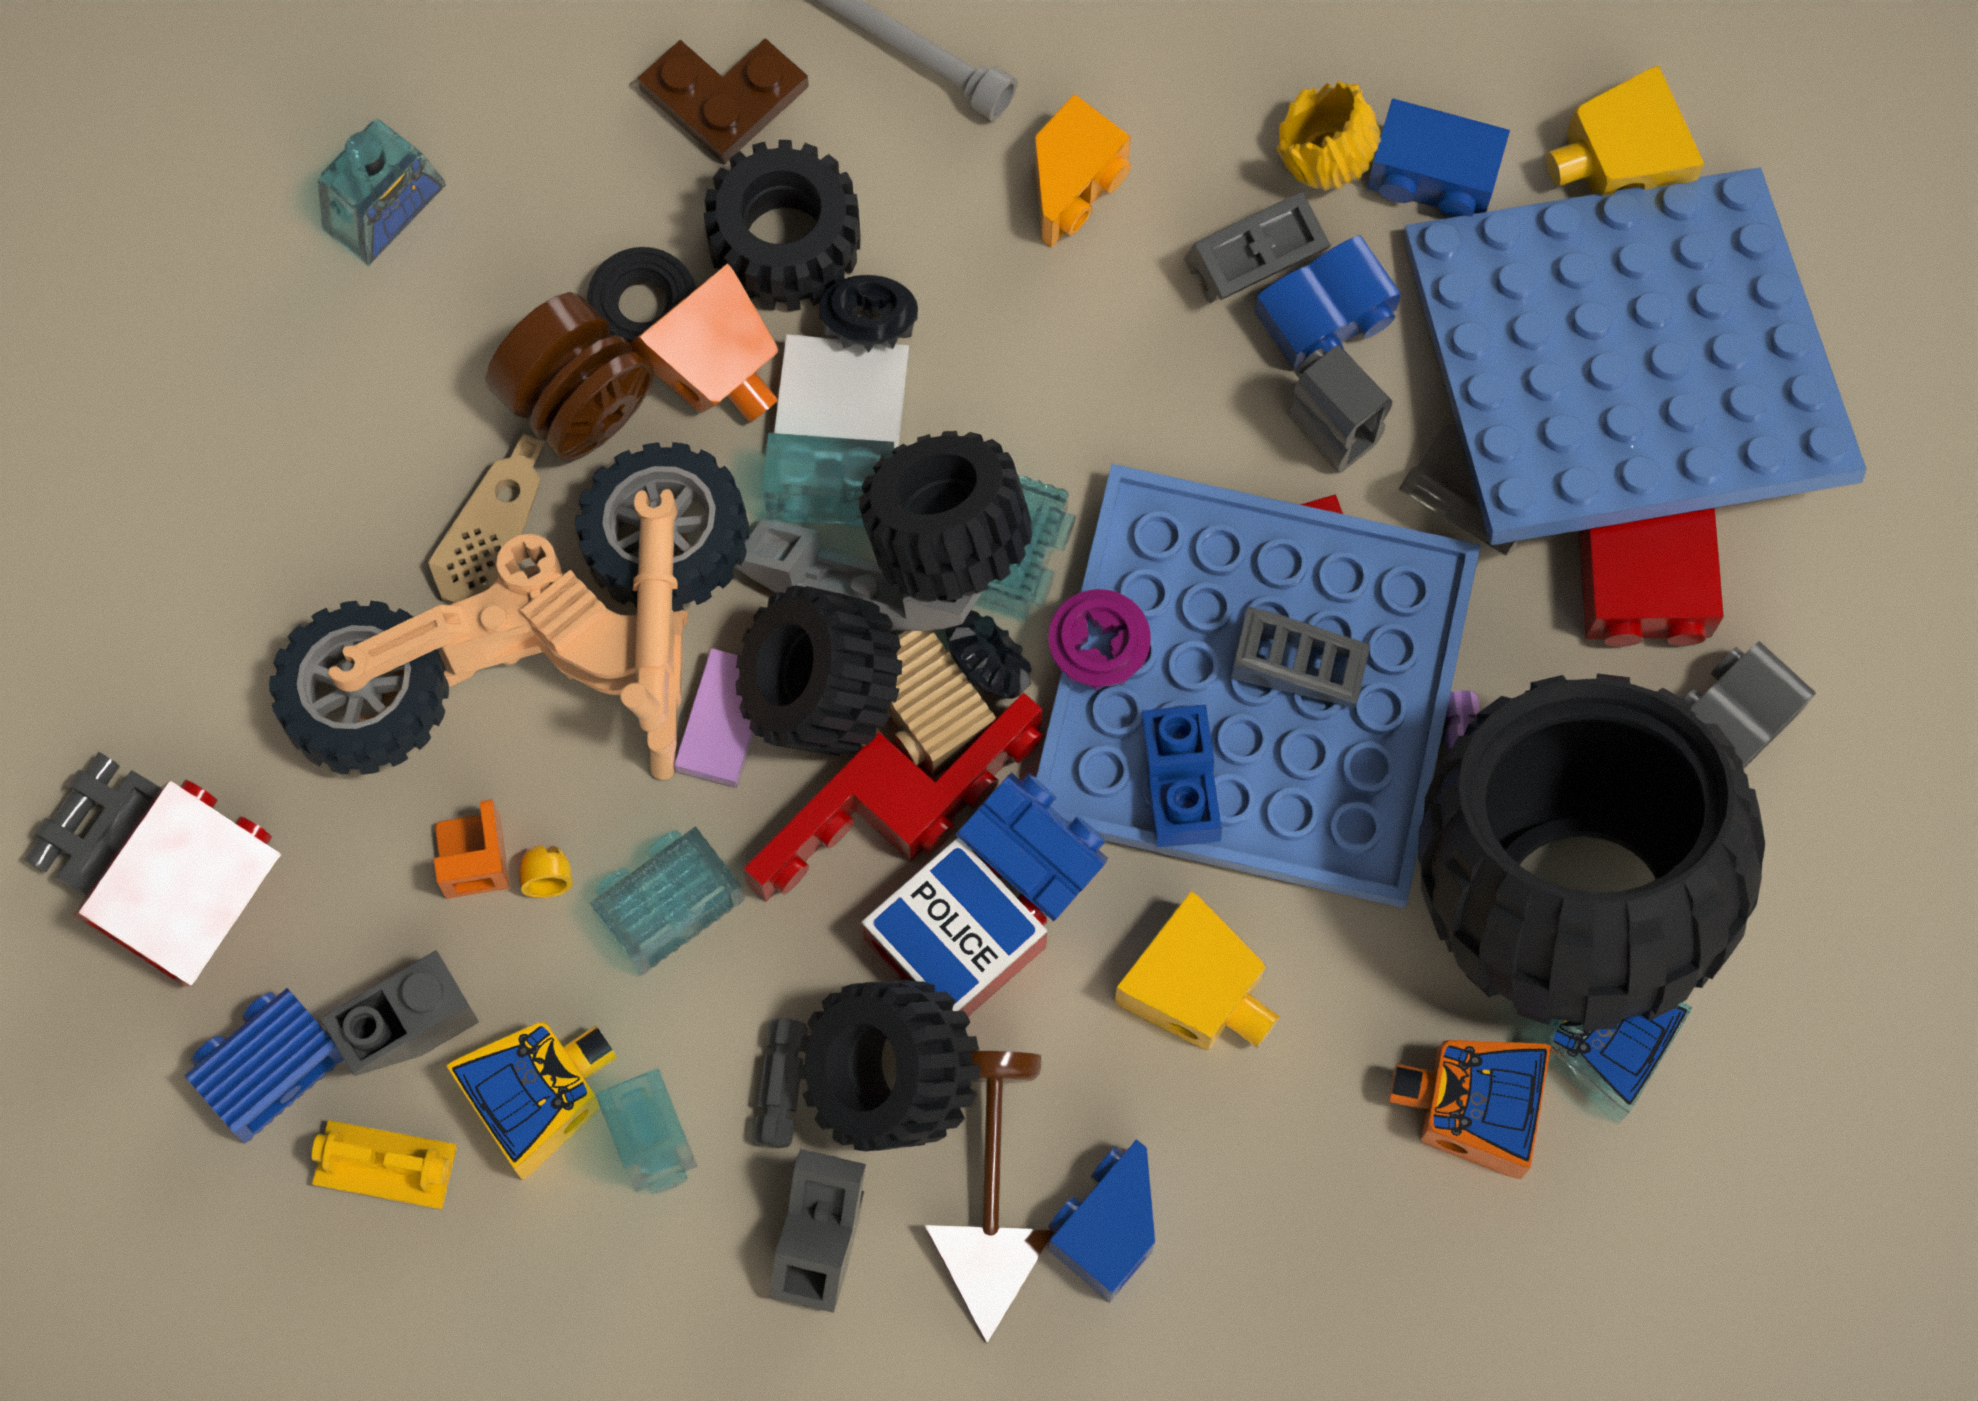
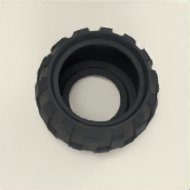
M1597 673L1596 679L1567 680L1563 675L1531 682L1530 690L1517 697L1500 696L1477 713V718L1468 724L1464 735L1457 737L1452 749H1447L1424 799V815L1419 827L1418 839L1421 892L1439 939L1445 940L1448 951L1453 952L1458 967L1488 997L1500 994L1513 1002V1007L1517 1009L1518 1015L1549 1025L1552 1019L1582 1023L1583 1030L1617 1029V1024L1621 1023L1622 1019L1642 1015L1650 1021L1677 1008L1679 1003L1687 1000L1694 987L1702 988L1709 978L1713 979L1734 952L1745 935L1747 920L1758 902L1766 845L1761 812L1755 789L1749 788L1748 776L1744 772L1742 760L1735 752L1734 745L1717 724H1704L1696 717V713L1691 711L1692 703L1664 688L1653 691L1631 684L1630 677ZM1569 837H1591L1616 843L1633 852L1647 865L1655 880L1643 886L1623 891L1593 893L1567 889L1544 881L1525 870L1520 864L1536 849L1552 841Z

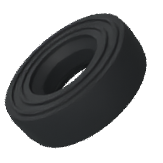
M634 247L615 253L598 267L589 284L587 302L608 321L610 328L609 337L617 335L631 343L696 289V285L688 269L675 256L657 248ZM646 282L658 286L667 297L665 309L660 316L652 321L643 323L631 321L619 309L620 297L631 285Z

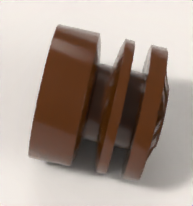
M573 292L554 296L536 307L522 319L499 345L489 362L485 376L488 389L516 416L531 417L530 426L532 432L539 439L547 440L549 449L559 459L566 461L585 457L614 436L639 409L649 393L655 377L653 365L643 355L633 352L632 345L625 338L617 335L609 337L610 328L608 321L581 295Z

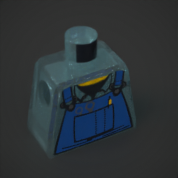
M373 120L363 131L349 137L345 144V149L321 173L317 181L322 228L328 235L369 266L446 186V183L424 154L381 120Z
M1681 1002L1677 1008L1650 1021L1642 1015L1622 1019L1621 1023L1617 1024V1029L1583 1030L1582 1023L1552 1019L1550 1025L1553 1028L1543 1043L1551 1045L1548 1065L1609 1119L1619 1124L1633 1108L1691 1012L1692 1007Z

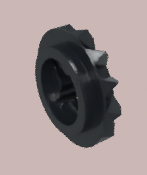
M858 275L842 279L825 291L819 304V319L823 321L825 336L839 337L843 348H848L856 343L864 345L869 353L873 345L882 344L887 348L894 349L898 338L911 337L914 323L918 320V304L912 292L893 279L877 275ZM858 308L861 312H866L870 317L879 315V319L871 320L866 315L858 317Z
M971 610L962 624L946 628V638L954 661L961 671L979 688L1003 698L1014 699L1031 685L1029 673L1032 669L1029 661L1021 655L1023 651L1022 646L1014 643L1009 637V631L998 627L992 617L988 615L982 617L978 612Z

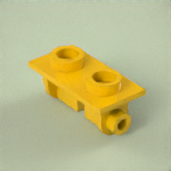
M328 1120L325 1134H317L312 1147V1160L318 1161L312 1185L443 1210L458 1145Z

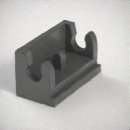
M1301 191L1195 242L1185 256L1184 261L1191 274L1198 272L1202 274L1207 285L1204 296L1207 301L1212 303L1218 299L1221 301L1328 249L1331 245L1304 192Z

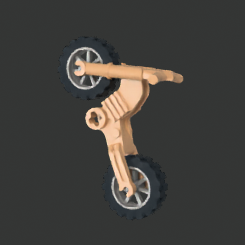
M656 442L642 445L643 451L631 454L630 450H626L614 457L616 463L608 469L602 466L592 476L594 484L590 490L584 488L578 502L582 511L581 515H576L575 518L576 532L580 541L578 543L592 577L601 589L606 587L610 597L623 605L627 601L634 603L637 615H619L606 609L605 605L600 600H597L596 596L586 588V585L581 580L577 579L571 570L563 575L555 551L545 538L535 534L518 535L507 541L500 549L496 563L499 576L496 582L482 593L451 605H438L415 617L400 608L397 612L390 610L387 603L380 601H370L369 606H360L357 601H347L340 603L341 609L330 613L327 608L316 612L311 616L313 622L309 623L305 628L299 624L289 634L288 639L290 643L286 650L280 648L273 662L277 671L276 676H270L269 692L275 700V703H272V707L277 719L297 750H302L305 757L313 764L320 767L324 762L328 764L332 772L339 774H349L350 769H359L362 775L379 772V766L391 763L392 767L403 763L408 760L406 753L410 752L414 747L421 750L432 738L429 731L433 725L439 726L443 720L445 709L442 705V700L448 699L450 687L471 678L477 670L502 663L511 665L519 661L520 658L543 652L569 680L573 678L605 694H621L623 704L639 718L640 727L644 731H648L647 743L650 748V771L652 776L658 780L670 779L675 773L677 709L682 699L683 627L688 623V611H684V604L695 600L696 605H699L712 598L711 591L717 586H720L722 589L725 588L734 578L732 570L735 565L741 566L747 553L745 539H749L750 536L749 522L740 490L736 487L733 475L725 465L721 468L718 467L716 458L702 449L697 454L692 452L687 444L672 442L671 448H661L660 443ZM694 500L698 501L708 513V515L681 517ZM623 522L640 527L639 531L618 541L619 528ZM704 531L699 541L691 546L686 533ZM639 549V558L630 554ZM530 557L536 565L529 566L521 571L518 563ZM346 658V661L341 663L339 667L335 666L342 659ZM401 665L403 666L402 669L397 670L385 677H379L380 675L388 671H391ZM321 682L339 688L316 701L317 689ZM348 703L343 723L334 722L323 717V715Z

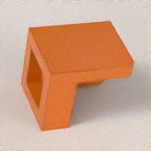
M493 799L479 801L481 815L445 820L436 824L439 857L434 858L437 884L446 899L510 889L501 818Z

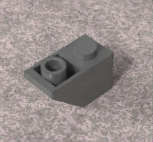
M437 950L320 1018L353 1076L423 1056L479 1023Z

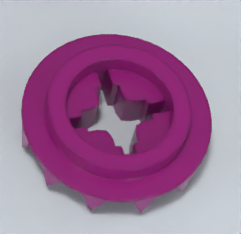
M1093 589L1075 594L1058 608L1050 623L1048 642L1053 664L1057 665L1067 675L1071 683L1079 682L1089 685L1098 691L1105 686L1115 684L1123 686L1131 676L1143 668L1150 649L1151 633L1144 613L1131 599L1115 591ZM1088 619L1092 627H1097L1101 634L1109 632L1114 634L1117 632V636L1110 641L1111 660H1108L1106 655H1102L1097 648H1091L1087 651L1085 648L1081 650V646L1088 642Z

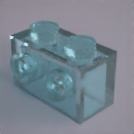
M768 433L762 490L766 518L779 519L795 524L825 522L839 523L853 528H865L859 509V497L864 495L861 486L867 476L875 475L873 466L881 458L893 456L894 442Z

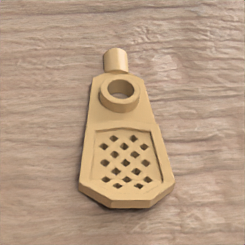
M522 433L511 457L495 460L429 559L428 565L443 602L450 605L484 592L496 582L499 576L496 565L499 552L495 550L501 549L507 541L524 533L541 483V478L533 466L545 444L544 441ZM507 486L515 487L520 491L519 496L511 502H502L497 498L499 491Z

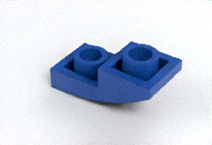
M1206 704L1142 710L1146 766L1156 847L1220 842L1222 826L1213 773L1214 754Z

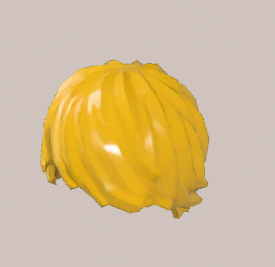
M1337 81L1336 86L1332 87L1329 83H1326L1318 93L1317 88H1311L1310 90L1305 88L1301 90L1294 102L1289 104L1286 119L1284 122H1280V146L1277 145L1276 148L1285 168L1301 183L1315 189L1322 188L1325 191L1332 188L1342 189L1345 183L1349 184L1352 180H1360L1362 173L1367 172L1373 165V158L1381 142V132L1377 125L1376 115L1371 105L1365 102L1362 89L1358 90V84H1344Z

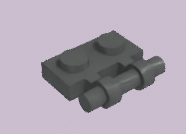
M98 752L85 772L78 770L67 785L71 790L70 794L51 820L48 818L43 819L34 832L38 839L24 858L29 864L46 873L60 853L69 856L70 859L57 878L84 897H86L161 788L131 770L118 790L112 789L107 785L120 768V765ZM93 805L104 809L83 839L74 834Z

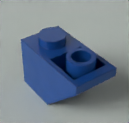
M1137 1139L1134 1140L1125 1152L1114 1146L1091 1174V1177L1098 1184L1081 1203L1074 1196L1071 1197L1048 1225V1228L1055 1233L1054 1237L1050 1240L1049 1252L1109 1302L1114 1299L1149 1257L1156 1242L1147 1148Z

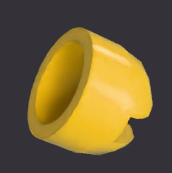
M536 845L526 851L521 860L519 870L523 894L533 898H550L564 894L572 888L571 865L567 855L556 846L546 849L543 845Z

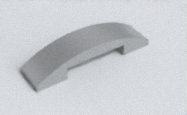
M762 517L750 534L749 539L745 541L747 553L742 565H735L741 572L774 592L785 593L787 587L795 585L810 586L872 601L880 606V613L887 614L893 622L891 630L927 631L960 625L964 622L982 593L976 594L972 590L963 593V598L948 600L947 596H939L936 601L922 600L920 592L908 596L899 591L897 584L890 585L887 582L877 562L822 549L818 530Z

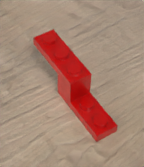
M1023 692L936 782L878 732L876 738L868 745H865L745 866L744 873L747 885L765 902L777 890L782 894L788 893L805 876L810 867L806 861L821 845L824 844L827 848H831L847 834L854 823V819L851 817L854 812L863 818L910 862L923 849L928 854L933 853L946 841L954 830L955 825L951 820L967 804L974 809L983 803L993 792L999 782L995 775L1008 761L1012 759L1018 764L1036 748L1043 736L1039 732L1042 724V708Z

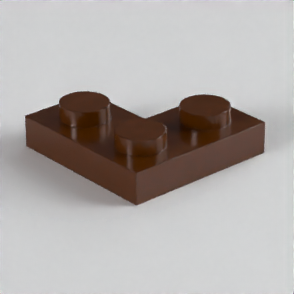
M766 38L723 77L680 39L637 78L639 89L724 165L730 160V157L739 152L809 87L808 75Z

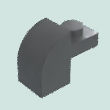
M800 1149L793 1172L788 1214L775 1251L769 1298L834 1313L859 1222L864 1196L862 1186L866 1164Z

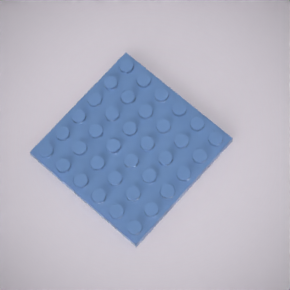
M1761 167L1699 177L1696 181L1684 184H1674L1643 190L1642 187L1617 190L1614 195L1604 197L1599 193L1476 213L1472 217L1464 215L1405 225L1403 241L1491 545L1863 482L1867 469Z
M1111 464L1081 592L1105 589L1118 592L1131 599L1142 610L1148 621L1151 633L1150 649L1143 668L1131 676L1123 686L1115 684L1105 686L1096 691L1089 685L1079 682L1071 683L1067 675L1063 671L1061 672L1036 777L1057 798L1050 807L1068 823H1071L1076 816L1080 817L1094 828L1105 841L1405 908L1408 902L1418 854L1419 827L1423 821L1424 799L1433 780L1481 545ZM1247 607L1273 612L1369 644V654L1356 708L1231 679ZM1088 619V642L1081 646V650L1085 648L1087 651L1091 648H1097L1102 655H1106L1107 659L1111 660L1110 641L1117 636V632L1114 634L1112 632L1101 634L1097 627H1092ZM1260 638L1257 658L1269 660L1273 640ZM1285 644L1281 662L1282 666L1293 669L1298 649L1297 645ZM1310 650L1306 674L1318 677L1323 651ZM1335 656L1330 682L1342 685L1348 657ZM1206 704L1214 754L1213 773L1222 826L1221 841L1156 847L1146 766L1142 710Z

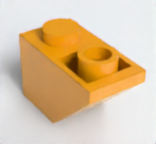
M1076 94L1063 105L1035 136L1034 164L1042 241L1051 248L1065 232L1070 236L1078 232L1092 212L1093 207L1091 204L1104 190L1108 193L1114 192L1125 180L1131 169V163H1129L1131 136Z

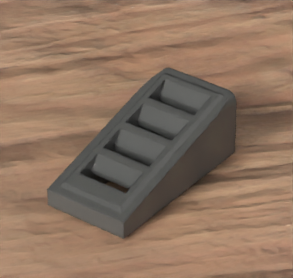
M1247 607L1231 679L1356 708L1370 645L1273 612ZM1261 637L1273 640L1268 661L1256 657ZM1286 643L1298 646L1293 669L1281 665ZM1311 649L1323 651L1318 677L1305 673ZM1336 655L1348 657L1342 685L1330 682Z

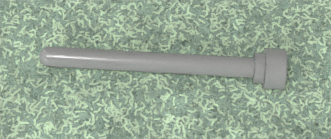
M816 0L964 90V97L971 101L970 107L991 121L998 119L1010 104L1018 82L1016 78L994 66L988 69L980 66L976 69L863 0Z

